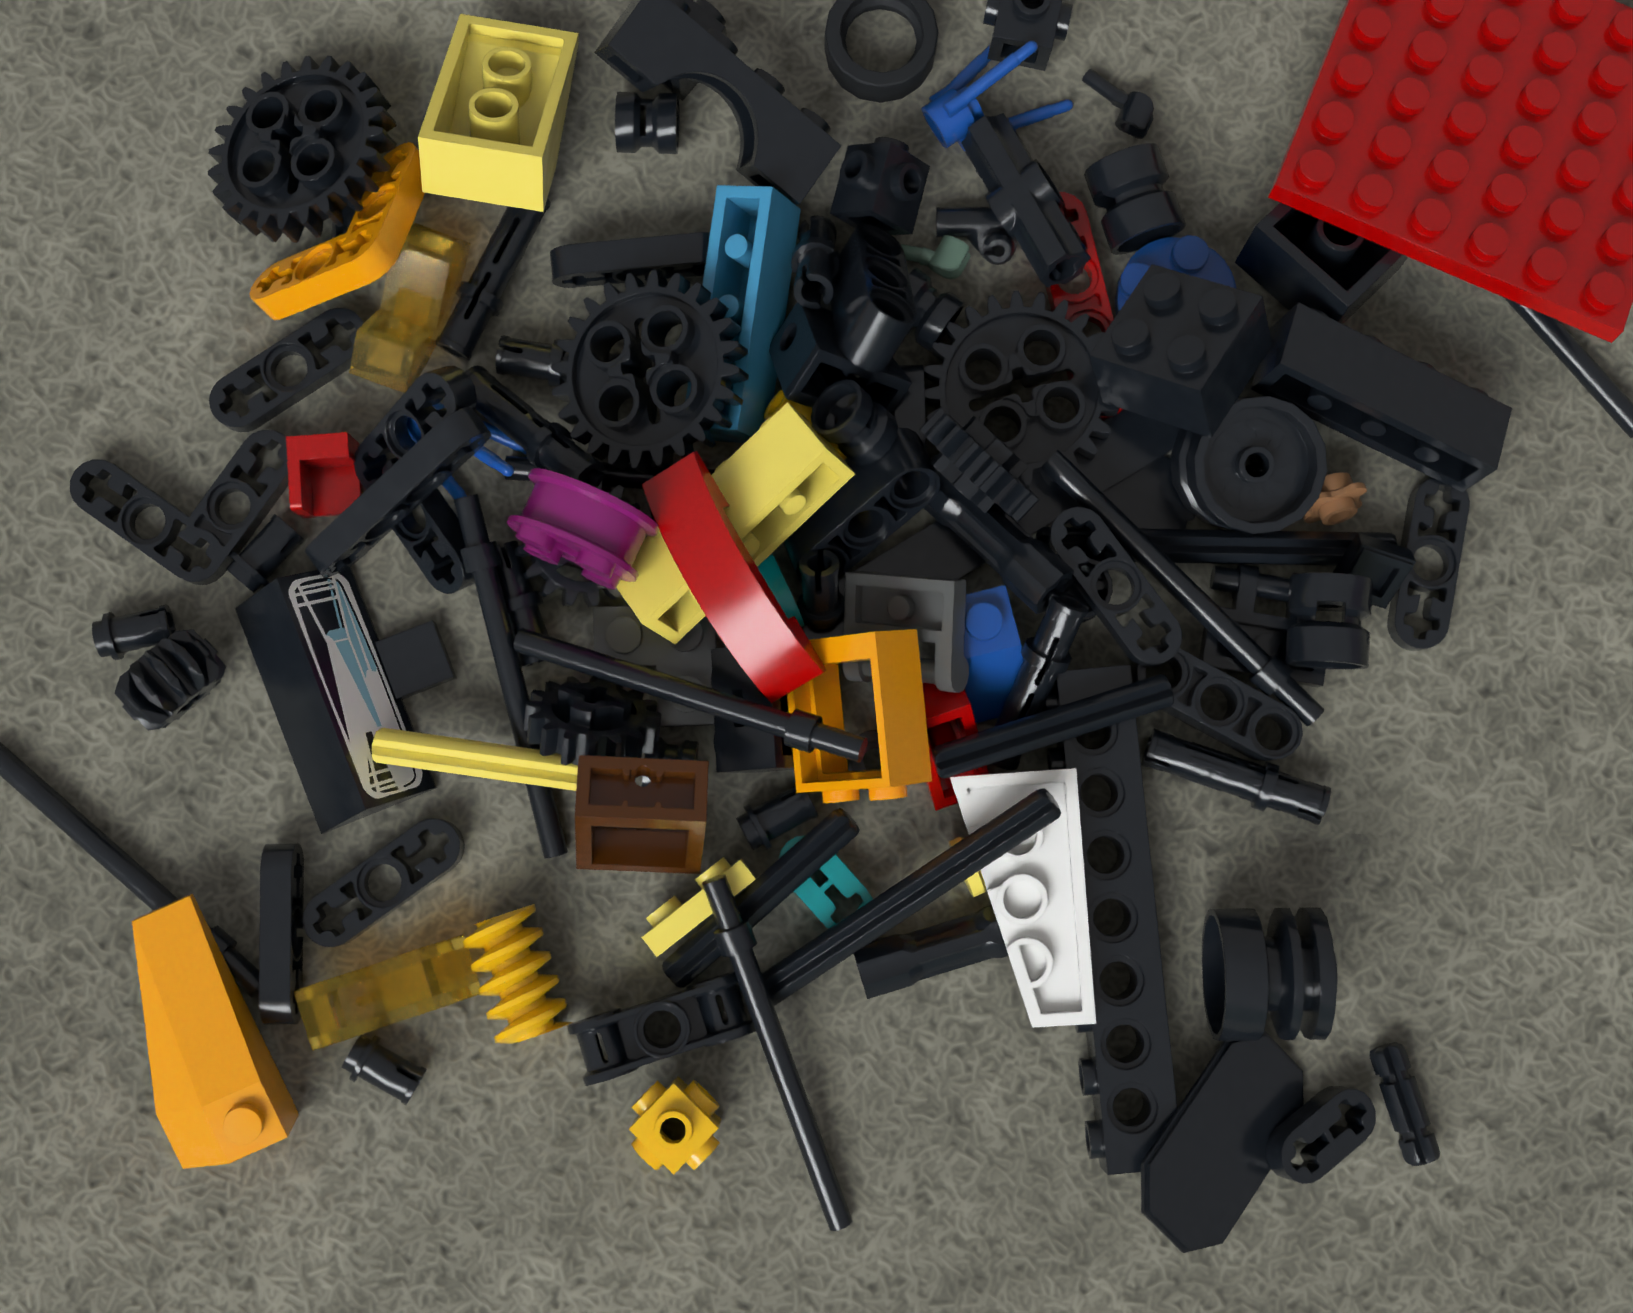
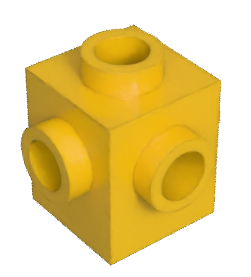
M677 1076L666 1088L657 1080L631 1107L639 1115L629 1128L637 1137L631 1145L637 1154L657 1171L664 1165L674 1175L685 1163L695 1170L720 1144L713 1136L719 1129L722 1120L715 1113L720 1105L695 1080H692L687 1085ZM677 1118L683 1122L686 1132L681 1139L671 1140L662 1131V1123L666 1119Z

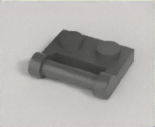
M866 571L845 572L844 635L874 631L917 629L918 641L935 643V659L920 658L922 683L936 684L939 691L962 692L966 687L969 676V665L964 657L966 580ZM870 660L843 663V672L847 680L866 683L872 680Z

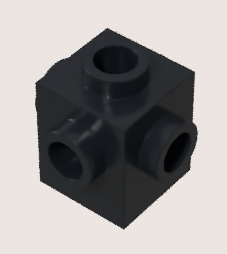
M988 0L983 24L994 26L987 59L1001 62L1028 41L1033 40L1038 44L1037 50L1018 66L1045 71L1054 39L1065 41L1073 4L1064 3L1062 0Z
M877 137L874 143L848 145L840 168V176L830 214L854 228L860 223H869L880 227L891 235H911L915 227L930 166L910 154L907 144L894 138Z

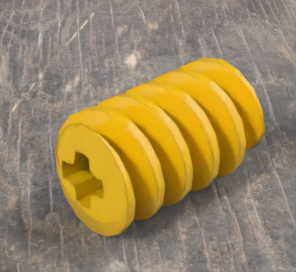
M535 904L474 924L477 926V930L462 941L464 948L484 949L485 951L481 957L470 965L472 971L492 972L493 975L490 980L478 989L479 994L482 996H499L501 1000L486 1013L487 1019L507 1020L509 1024L494 1036L495 1043L513 1044L573 1023L554 1021L553 1018L566 1008L567 1001L565 998H546L545 995L559 983L558 975L538 974L537 971L552 958L550 951L530 949V945L543 936V928L523 927L522 922L536 911Z

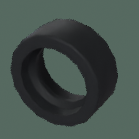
M836 0L829 11L825 29L824 49L830 72L843 89L859 99L883 103L904 98L922 85L933 68L939 34L934 10L927 0ZM882 9L896 12L906 18L914 28L916 37L915 51L908 63L897 70L887 72L867 70L855 63L848 53L846 36L849 26L856 17L864 12Z

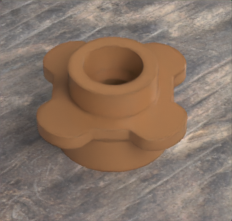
M1345 472L1327 475L1320 496L1304 515V521L1306 523H1313L1321 520L1324 525H1335L1352 518L1357 513V509L1362 506L1360 496L1367 492L1365 484L1362 482L1353 483L1351 475Z

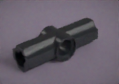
M1002 113L991 117L983 116L968 127L967 136L961 144L965 149L966 155L976 168L977 174L989 191L985 194L986 200L1007 233L1014 240L1017 239L1040 281L1047 288L1055 284H1067L1083 273V268L1091 257L1076 229L1062 210L1065 202L1041 164L1036 159H1032L1006 115Z

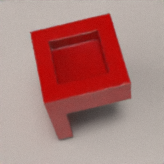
M348 432L286 436L290 509L300 517L339 516L362 495V484L356 475L354 467V456L359 442Z

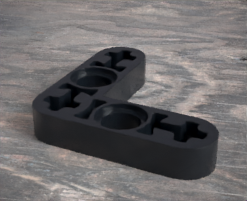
M445 366L419 376L358 446L354 456V467L356 475L365 490L415 445V442L408 433L407 420L409 417L417 423L423 438L441 420L459 409L465 407L476 409L477 395L475 386L464 370L456 366ZM444 398L443 404L445 408L436 410L432 405L438 404ZM392 452L396 457L386 463L387 457L385 454ZM437 488L419 504L425 514V528L416 522L413 512H411L393 528V531L431 585L442 593L452 594L475 584L472 572H465L460 549L466 547L459 519ZM438 536V540L434 541L433 538Z
M260 430L252 433L237 450L190 516L120 467L105 460L92 459L82 463L74 471L70 479V494L73 501L83 511L177 577L195 585H208L216 582L225 574L226 568L233 561L230 557L231 553L234 551L238 555L289 486L286 436L275 430ZM280 444L278 456L284 460L282 466L278 470L267 467L256 480L267 487L262 496L254 487L237 479L243 471L254 478L263 464L261 459L257 457L259 450L265 447L272 451ZM111 474L112 476L107 483L108 486L119 495L128 499V501L123 505L122 509L102 497H97L91 502L95 492L89 487L90 481L94 477L105 480ZM133 490H137V494L132 497ZM232 492H243L250 501L248 516L237 524L225 523L219 513L223 498ZM159 507L165 515L163 531L152 539H142L137 534L135 528V520L138 514L145 508ZM119 514L118 520H117V522H116V521L113 519V517H114L115 515ZM184 523L187 527L180 532L181 525ZM177 536L198 548H202L208 542L210 545L206 549V555L212 561L206 569L196 565L189 571L188 567L192 560L185 553L171 546V544L176 540ZM169 546L167 555L164 556L162 551Z

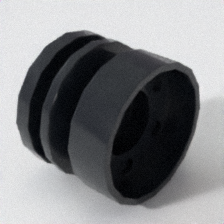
M1299 907L1296 915L1293 916L1290 908H1274L1269 918L1266 936H1264L1263 927L1255 909H1209L1205 917L1202 934V979L1204 1008L1213 1039L1217 1041H1258L1264 1033L1267 1015L1270 1012L1273 1026L1279 1038L1294 1040L1301 1030L1304 1038L1309 1040H1325L1331 1033L1334 1022L1338 977L1333 939L1323 910L1318 907Z

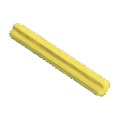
M381 728L376 731L372 742V760L376 763L573 791L577 789L578 766L571 763L568 765L561 764V755L558 753L542 756L539 754L540 750L390 728Z

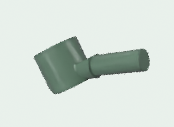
M949 235L943 236L936 251L925 247L920 248L901 244L907 261L918 262L920 265L928 266L934 273L950 280L956 279L962 274L971 257L970 253H968L969 246L960 239Z

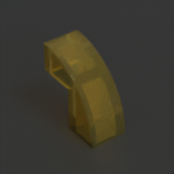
M417 223L411 226L399 257L387 272L380 309L357 329L349 370L350 374L402 393L409 389L425 368L436 347L435 341L442 333L456 297L455 293L462 280L471 245L470 242Z
M464 934L295 990L294 995L312 1051L479 995L478 989L481 986L476 972H473L470 966L473 961L469 949L464 948L462 942L465 939Z

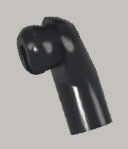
M936 207V238L943 237L944 235L966 237L986 261L995 265L1005 264L1013 257L1017 241L1007 233L991 208Z

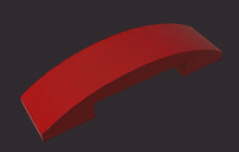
M692 452L643 483L642 487L654 519L684 580L725 646L762 694L773 703L827 671L796 617L793 616L788 619L731 524L724 512V509L729 507V504L698 452Z

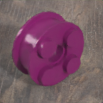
M540 468L531 469L528 478L534 484V487L521 516L510 515L507 520L508 526L517 532L515 537L526 543L523 549L529 554L555 565L559 564L561 557L570 560L583 568L581 575L610 589L616 590L620 580L635 582L639 573L632 565L645 537L657 535L659 531L658 524L630 504L594 486L554 471Z

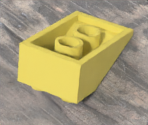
M460 14L418 135L422 192L544 212L556 170L579 44V33Z

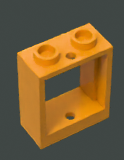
M917 629L874 631L809 640L827 671L787 694L788 712L792 714L795 709L821 716L823 724L844 730L838 664L870 660L881 769L848 771V761L846 758L816 748L811 753L792 748L796 793L822 791L823 803L860 800L859 789H868L870 801L908 797L906 785L931 782L932 775Z

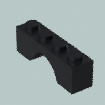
M632 0L594 53L641 92L674 79L696 81L714 90L729 105L738 124L740 154L736 170L755 186L774 187L795 205L801 204L842 146L828 134L831 130L828 123L815 112L807 108L799 110L783 96L785 92L783 85L771 74L759 68L753 71L736 56L738 48L727 36L712 28L706 31L688 15L691 9L684 0Z

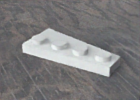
M1076 768L950 777L969 835L1036 790L1045 788L1058 803L1061 815L1057 820L981 869V873L1032 1028L1096 1024Z

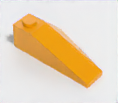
M193 893L134 919L132 927L155 1110L182 1168L230 1164L287 1138L299 1116L298 1111Z

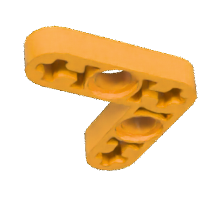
M403 143L383 157L391 168L389 171L373 173L371 179L380 189L378 192L364 191L360 200L364 209L360 212H355L346 233L274 263L256 279L249 293L250 298L271 319L280 320L368 285L382 277L395 264L425 195L422 192L419 149L414 143Z

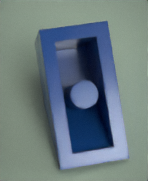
M1006 585L966 594L964 657L969 665V676L964 691L971 703L976 723L999 718L1004 702L1024 661L1021 654L1022 646Z

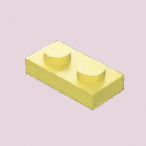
M723 857L695 879L702 890L682 905L674 895L646 917L653 928L641 938L656 957L713 913L702 885L704 881L725 874L733 896H735L756 880V876L742 859L731 866Z

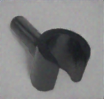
M1089 69L1083 76L1082 81L1109 100L1112 105L1121 109L1115 122L1116 127L1137 139H1143L1154 119V107L1151 98L1141 92L1133 91L1128 94L1124 90L1118 89L1094 70Z

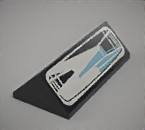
M351 566L329 578H323L318 570L276 578L235 608L321 834L437 788L430 770L376 763L372 760V742L376 731L381 728L415 732L403 700L396 699L375 644V642L380 640Z

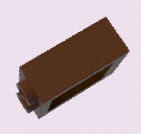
M579 755L575 804L576 869L700 874L707 822L709 761ZM647 776L650 779V783L647 786L641 787L635 782L637 777ZM634 828H647V829H646V830H635Z

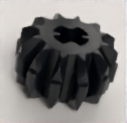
M194 629L175 631L168 638H162L157 645L145 651L142 657L130 665L129 670L119 677L114 694L124 704L122 707L133 720H139L148 731L166 728L174 720H179L187 711L194 708L199 701L210 694V691L221 682L226 665L217 656L218 651L206 638L203 640Z

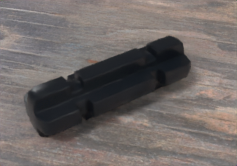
M1393 1042L1374 1048L1370 1051L1369 1056L1375 1074L1383 1078L1384 1082H1381L1379 1086L1394 1131L1402 1135V1139L1398 1140L1404 1160L1412 1166H1421L1439 1159L1441 1152L1435 1135L1427 1131L1426 1128L1431 1123L1416 1078L1407 1072V1069L1411 1068V1064L1405 1047L1400 1043Z

